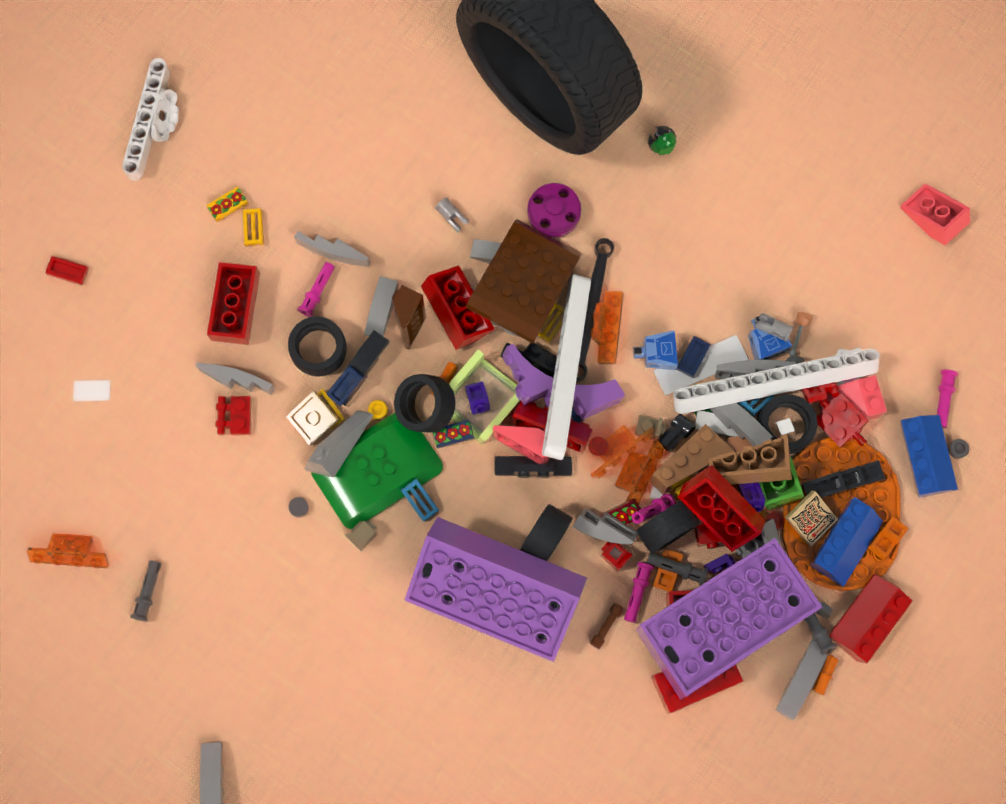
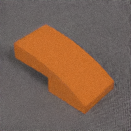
M892 516L871 542L868 549L882 560H885L909 528Z
M664 548L662 556L680 563L684 555L668 548ZM658 567L653 587L672 591L678 574Z

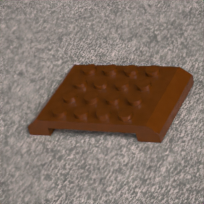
M516 218L472 293L466 308L533 344L582 254Z

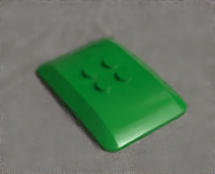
M393 413L361 434L334 478L311 472V475L343 525L348 529H353L360 521L367 522L403 499L405 496L400 490L413 482V480L417 479L421 486L438 476L443 470V464L424 434L404 427L397 419L396 413Z

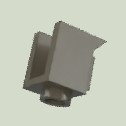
M369 520L367 522L360 521L351 530L352 533L344 535L362 551L377 536L375 531L377 527Z

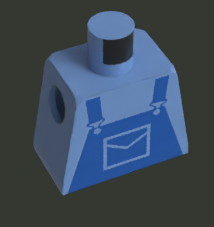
M759 316L751 320L755 329L750 331L748 339L755 360H768L789 351L793 346L789 339L785 342L757 329L755 325L760 321Z
M675 331L646 336L643 340V347H633V358H644L645 367L676 370L678 360Z

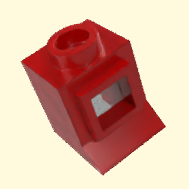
M607 542L601 548L603 551L601 557L617 572L633 555L619 543Z

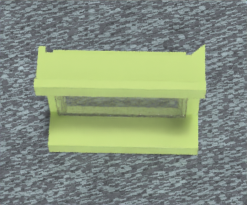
M480 350L475 352L449 383L454 391L456 401L451 420L454 423L469 419L474 438L481 444L486 442L493 434L492 428L494 425L499 426L520 401L515 392L517 384L488 363ZM483 381L489 399L490 410L473 415L465 386Z

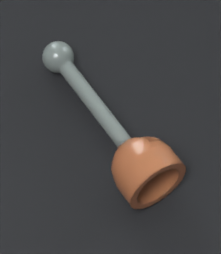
M804 312L797 313L796 322L799 329L793 348L789 352L791 357L797 355L796 348L802 329L808 326L812 320V315Z

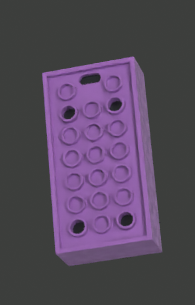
M437 517L426 535L404 601L554 662L581 597L587 577Z
M774 538L641 623L635 630L681 700L821 609L822 605L776 538Z

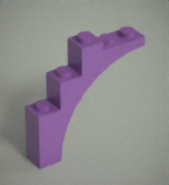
M514 344L507 346L503 353V360L512 370L514 379L519 382L515 388L517 398L525 406L544 397L545 403L549 407L553 378L532 366L520 354ZM616 379L602 384H576L573 408L575 413L584 420L620 403L625 394Z

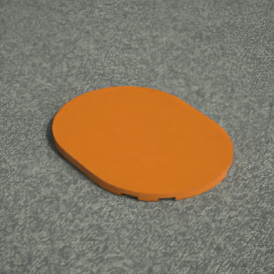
M828 437L807 446L794 458L793 462L805 497L807 495L803 486L804 482L879 460L885 480L821 499L837 519L848 501L854 497L870 506L883 520L874 538L892 516L900 521L901 497L897 476L889 465L888 460L879 451L867 445V443L861 447L853 439L840 448ZM802 500L783 505L782 537L787 555L796 569L805 578L818 586L836 591H851L863 588L873 574L881 578L896 558L900 541L885 560H882L867 548L845 586L842 587L809 566L834 524L812 546H808L785 518Z

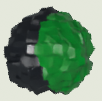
M656 126L655 139L650 135L647 144L652 151L659 155L670 154L676 146L677 136L674 130L668 126Z

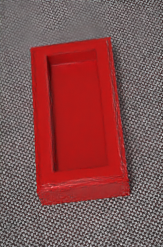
M51 256L45 273L55 278L82 285L89 268Z

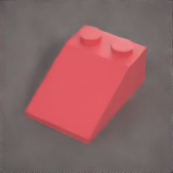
M924 184L900 206L925 233L943 245L949 243L970 223L969 207L927 184Z
M876 375L838 386L839 395L843 393L868 420L881 417L887 412ZM827 393V400L829 402L836 399L833 398L831 394ZM818 402L820 411L822 412L824 407Z
M494 425L492 428L496 440L537 464H547L550 457L542 456L545 429L542 431L539 428Z

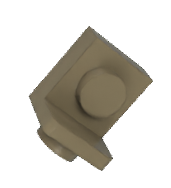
M640 415L635 435L657 441L659 435L663 436L665 425L662 424L663 418L657 420Z

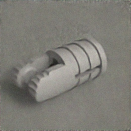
M447 197L442 199L435 207L457 233L461 228L453 220L456 216L465 224L469 222Z
M761 313L759 316L760 321L756 323L755 327L786 342L793 326Z

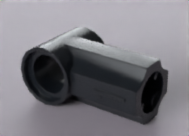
M680 413L671 422L670 428L658 439V443L670 453L684 438H688L693 433L696 425Z

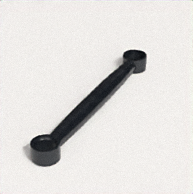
M607 238L599 239L594 248L597 258L591 277L578 365L583 368L584 375L577 377L576 382L583 381L588 371L585 361L597 316L606 263L614 250L613 242ZM600 244H607L611 251L607 254H602L598 251V246Z

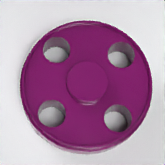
M548 183L542 185L534 191L529 199L527 207L528 220L533 228L550 237L565 236L572 232L579 223L581 216L579 198L570 187L564 184ZM564 193L568 197L561 198L559 194ZM539 199L542 203L536 204L534 200ZM572 217L575 221L568 222L566 218ZM546 223L549 227L542 228L540 225Z

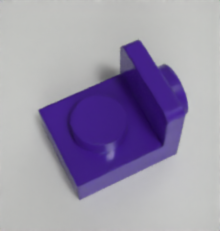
M483 381L466 385L465 391L471 413L474 415L489 411L490 404Z
M759 483L739 484L738 490L741 496L757 512L763 510L766 499Z
M726 553L704 565V568L708 569L707 573L710 571L716 573L724 569L723 564L727 569L736 562L732 556L729 557Z

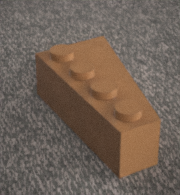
M705 424L652 474L649 482L662 495H665L708 468L710 458L734 450Z
M788 435L780 436L781 438L772 441L771 439L763 441L762 444L753 447H744V450L732 451L710 458L709 466L712 465L731 485L792 480Z

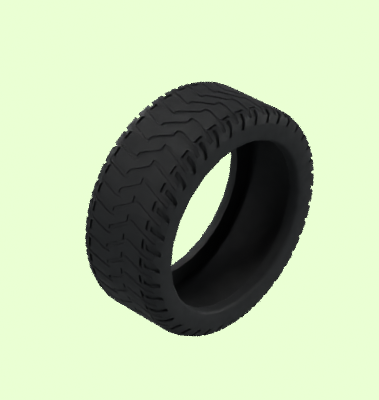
M594 0L461 1L456 13V24L463 46L473 65L503 105L521 123L547 143L573 155L590 153L637 110L643 94L641 76L637 69L638 66L625 40Z

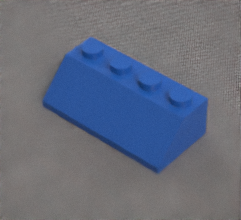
M917 416L901 420L900 425L918 497L922 498L958 490L940 416Z
M856 497L852 498L846 504L809 566L844 587L882 525L883 520L870 506Z

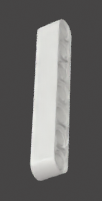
M161 58L153 59L150 63L122 164L125 174L132 181H137L143 176L153 140L151 138V124L157 97L162 88H167L170 77L168 66ZM141 134H145L144 137L139 138ZM136 151H141L139 154L134 155ZM136 167V170L129 172L131 168Z

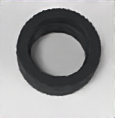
M314 316L305 318L295 325L289 336L288 351L293 363L299 370L305 374L320 377L333 373L342 365L346 356L347 344L342 330L336 323L324 317ZM318 330L327 331L332 334L336 342V349L329 359L320 363H310L302 358L299 352V345L304 336Z
M428 374L409 376L402 381L395 393L394 410L397 419L404 427L415 432L431 433L439 431L447 426L453 417L456 406L454 391L449 383L440 377ZM428 385L435 397V407L427 421L422 422L416 414L415 399L421 388Z
M790 394L780 395L766 403L760 411L757 421L772 435V440L778 438L771 432L768 423L771 413L781 407L796 411L803 419L805 431L799 440L789 442L790 454H794L803 450L813 440L818 426L817 416L812 406L803 398Z
M680 501L650 519L637 529V533L648 551L654 554L690 532L700 522L698 517Z
M548 504L524 541L520 551L548 561L573 518L555 506Z

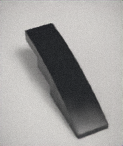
M373 330L349 363L365 378L343 404L344 406L347 405L366 380L367 374L379 360L378 357L390 343L388 339Z
M878 460L804 482L803 486L806 495L813 490L816 491L820 498H825L885 480V476Z

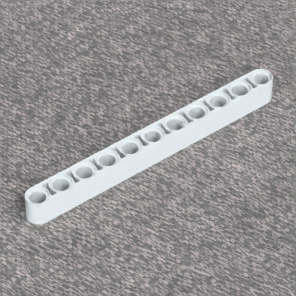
M576 274L571 275L568 284L542 448V456L558 460L564 458L591 284V278Z
M865 349L679 388L673 393L674 410L684 414L872 375L879 370L880 354L875 349Z

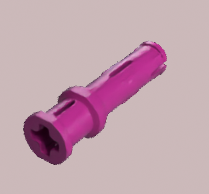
M328 262L324 263L310 292L305 293L302 305L298 306V312L307 317L313 316L312 312L321 301V293L335 269L334 265Z
M943 369L940 371L942 377L941 384L938 386L940 396L937 415L940 416L943 428H947L951 397L956 390L954 384L958 372Z
M670 494L662 495L661 498L654 499L650 505L633 513L632 520L634 523L639 524L676 504V501Z
M637 562V573L632 580L634 586L624 620L631 623H636L645 588H648L650 585L648 582L650 574L655 568L646 563Z

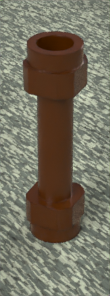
M613 603L609 610L610 614L598 634L594 635L590 642L592 646L600 650L605 642L603 639L615 619L620 617L624 610L623 607Z

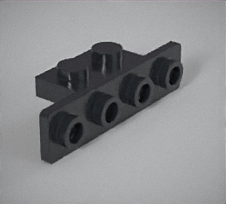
M510 343L505 344L503 351L500 355L502 358L506 347L511 345ZM530 343L524 351L518 349L520 354L532 366L554 378L556 355L536 343Z
M495 456V476H518V478L538 476V478L544 479L549 478V476L572 475V457H564L562 460L550 458L547 464H537L525 456Z

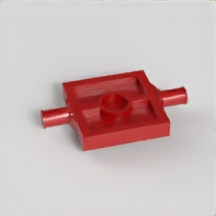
M843 393L831 402L827 399L818 401L824 407L817 416L818 425L840 448L853 439L861 447L868 442L860 433L869 420Z

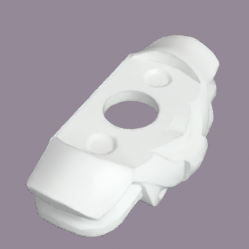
M162 88L157 97L151 124V138L154 141H167L169 133L175 130L178 122L179 107L176 106L177 94L173 90ZM160 110H163L165 113L163 121L158 116Z

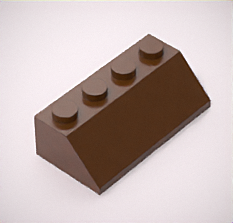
M401 285L399 290H395L392 300L395 317L405 348L409 350L426 319L423 295Z

